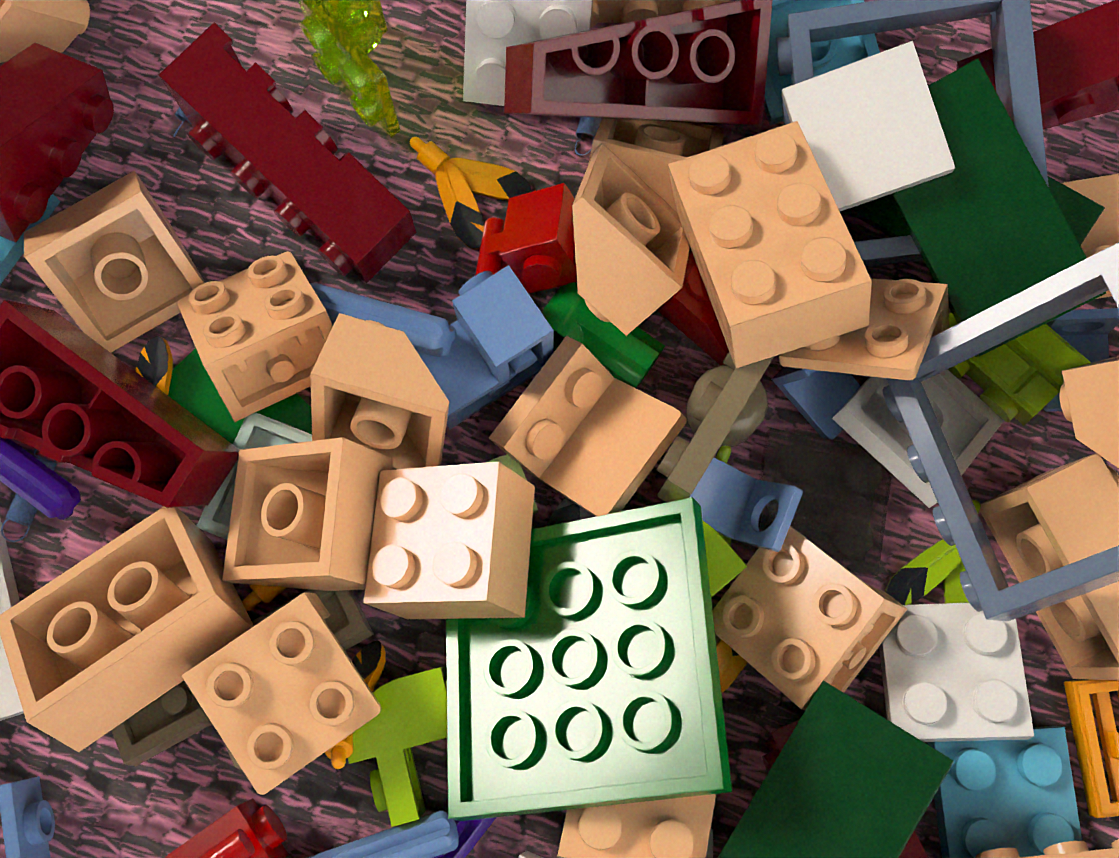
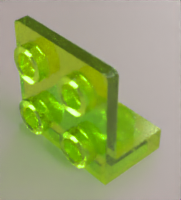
M298 0L304 15V19L299 22V26L307 40L316 50L311 54V57L319 71L330 84L335 85L341 80L352 93L348 98L349 102L367 126L372 128L379 123L391 138L401 130L386 76L367 55L378 46L382 35L388 31L380 0Z

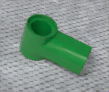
M577 282L560 286L541 311L553 329L554 351L564 338L568 336L582 343L614 378L634 388L641 384L665 348L664 344L639 327H636L626 336L611 322H604L597 318L587 307L584 298L578 294Z

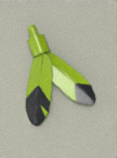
M972 500L977 513H979L981 509L980 502ZM944 539L933 544L900 568L890 579L885 592L900 604L911 605L943 581L945 604L969 603L960 583V573L966 571L956 545L950 546Z

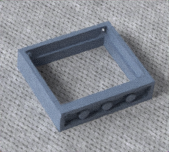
M874 0L788 14L787 36L776 38L779 76L791 74L792 85L814 77L811 43L989 16L996 92L1049 187L1030 0ZM782 99L783 123L786 125L791 122ZM910 235L854 242L865 267L923 261Z
M1119 242L932 337L915 379L899 380L886 378L889 385L882 390L885 402L895 419L900 423H905L913 442L912 445L907 447L910 463L917 476L924 483H930L939 506L933 508L936 526L947 544L950 546L956 545L966 571L960 573V583L964 594L976 611L980 612L983 610L986 620L1011 621L1118 582L1119 545L1009 587L921 382L1108 290L1119 308Z

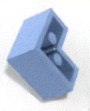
M509 265L494 275L491 271L481 272L469 279L460 288V296L452 300L457 321L450 324L456 329V339L451 343L450 352L447 355L436 357L417 351L450 402L446 424L449 430L538 374L553 354V329Z

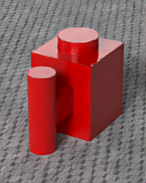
M565 183L511 197L508 200L505 221L496 217L485 221L475 276L484 271H491L494 275L509 265L528 294L577 282L572 211L575 198Z
M252 798L231 809L165 856V858H285L289 854L282 843L287 840V833L276 813L267 805L259 808Z

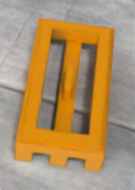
M1088 679L1064 681L1089 816L1095 818L1119 816V733L1116 730L1109 694L1111 691H1117L1119 698V680ZM1089 694H1092L1113 801L1109 799Z

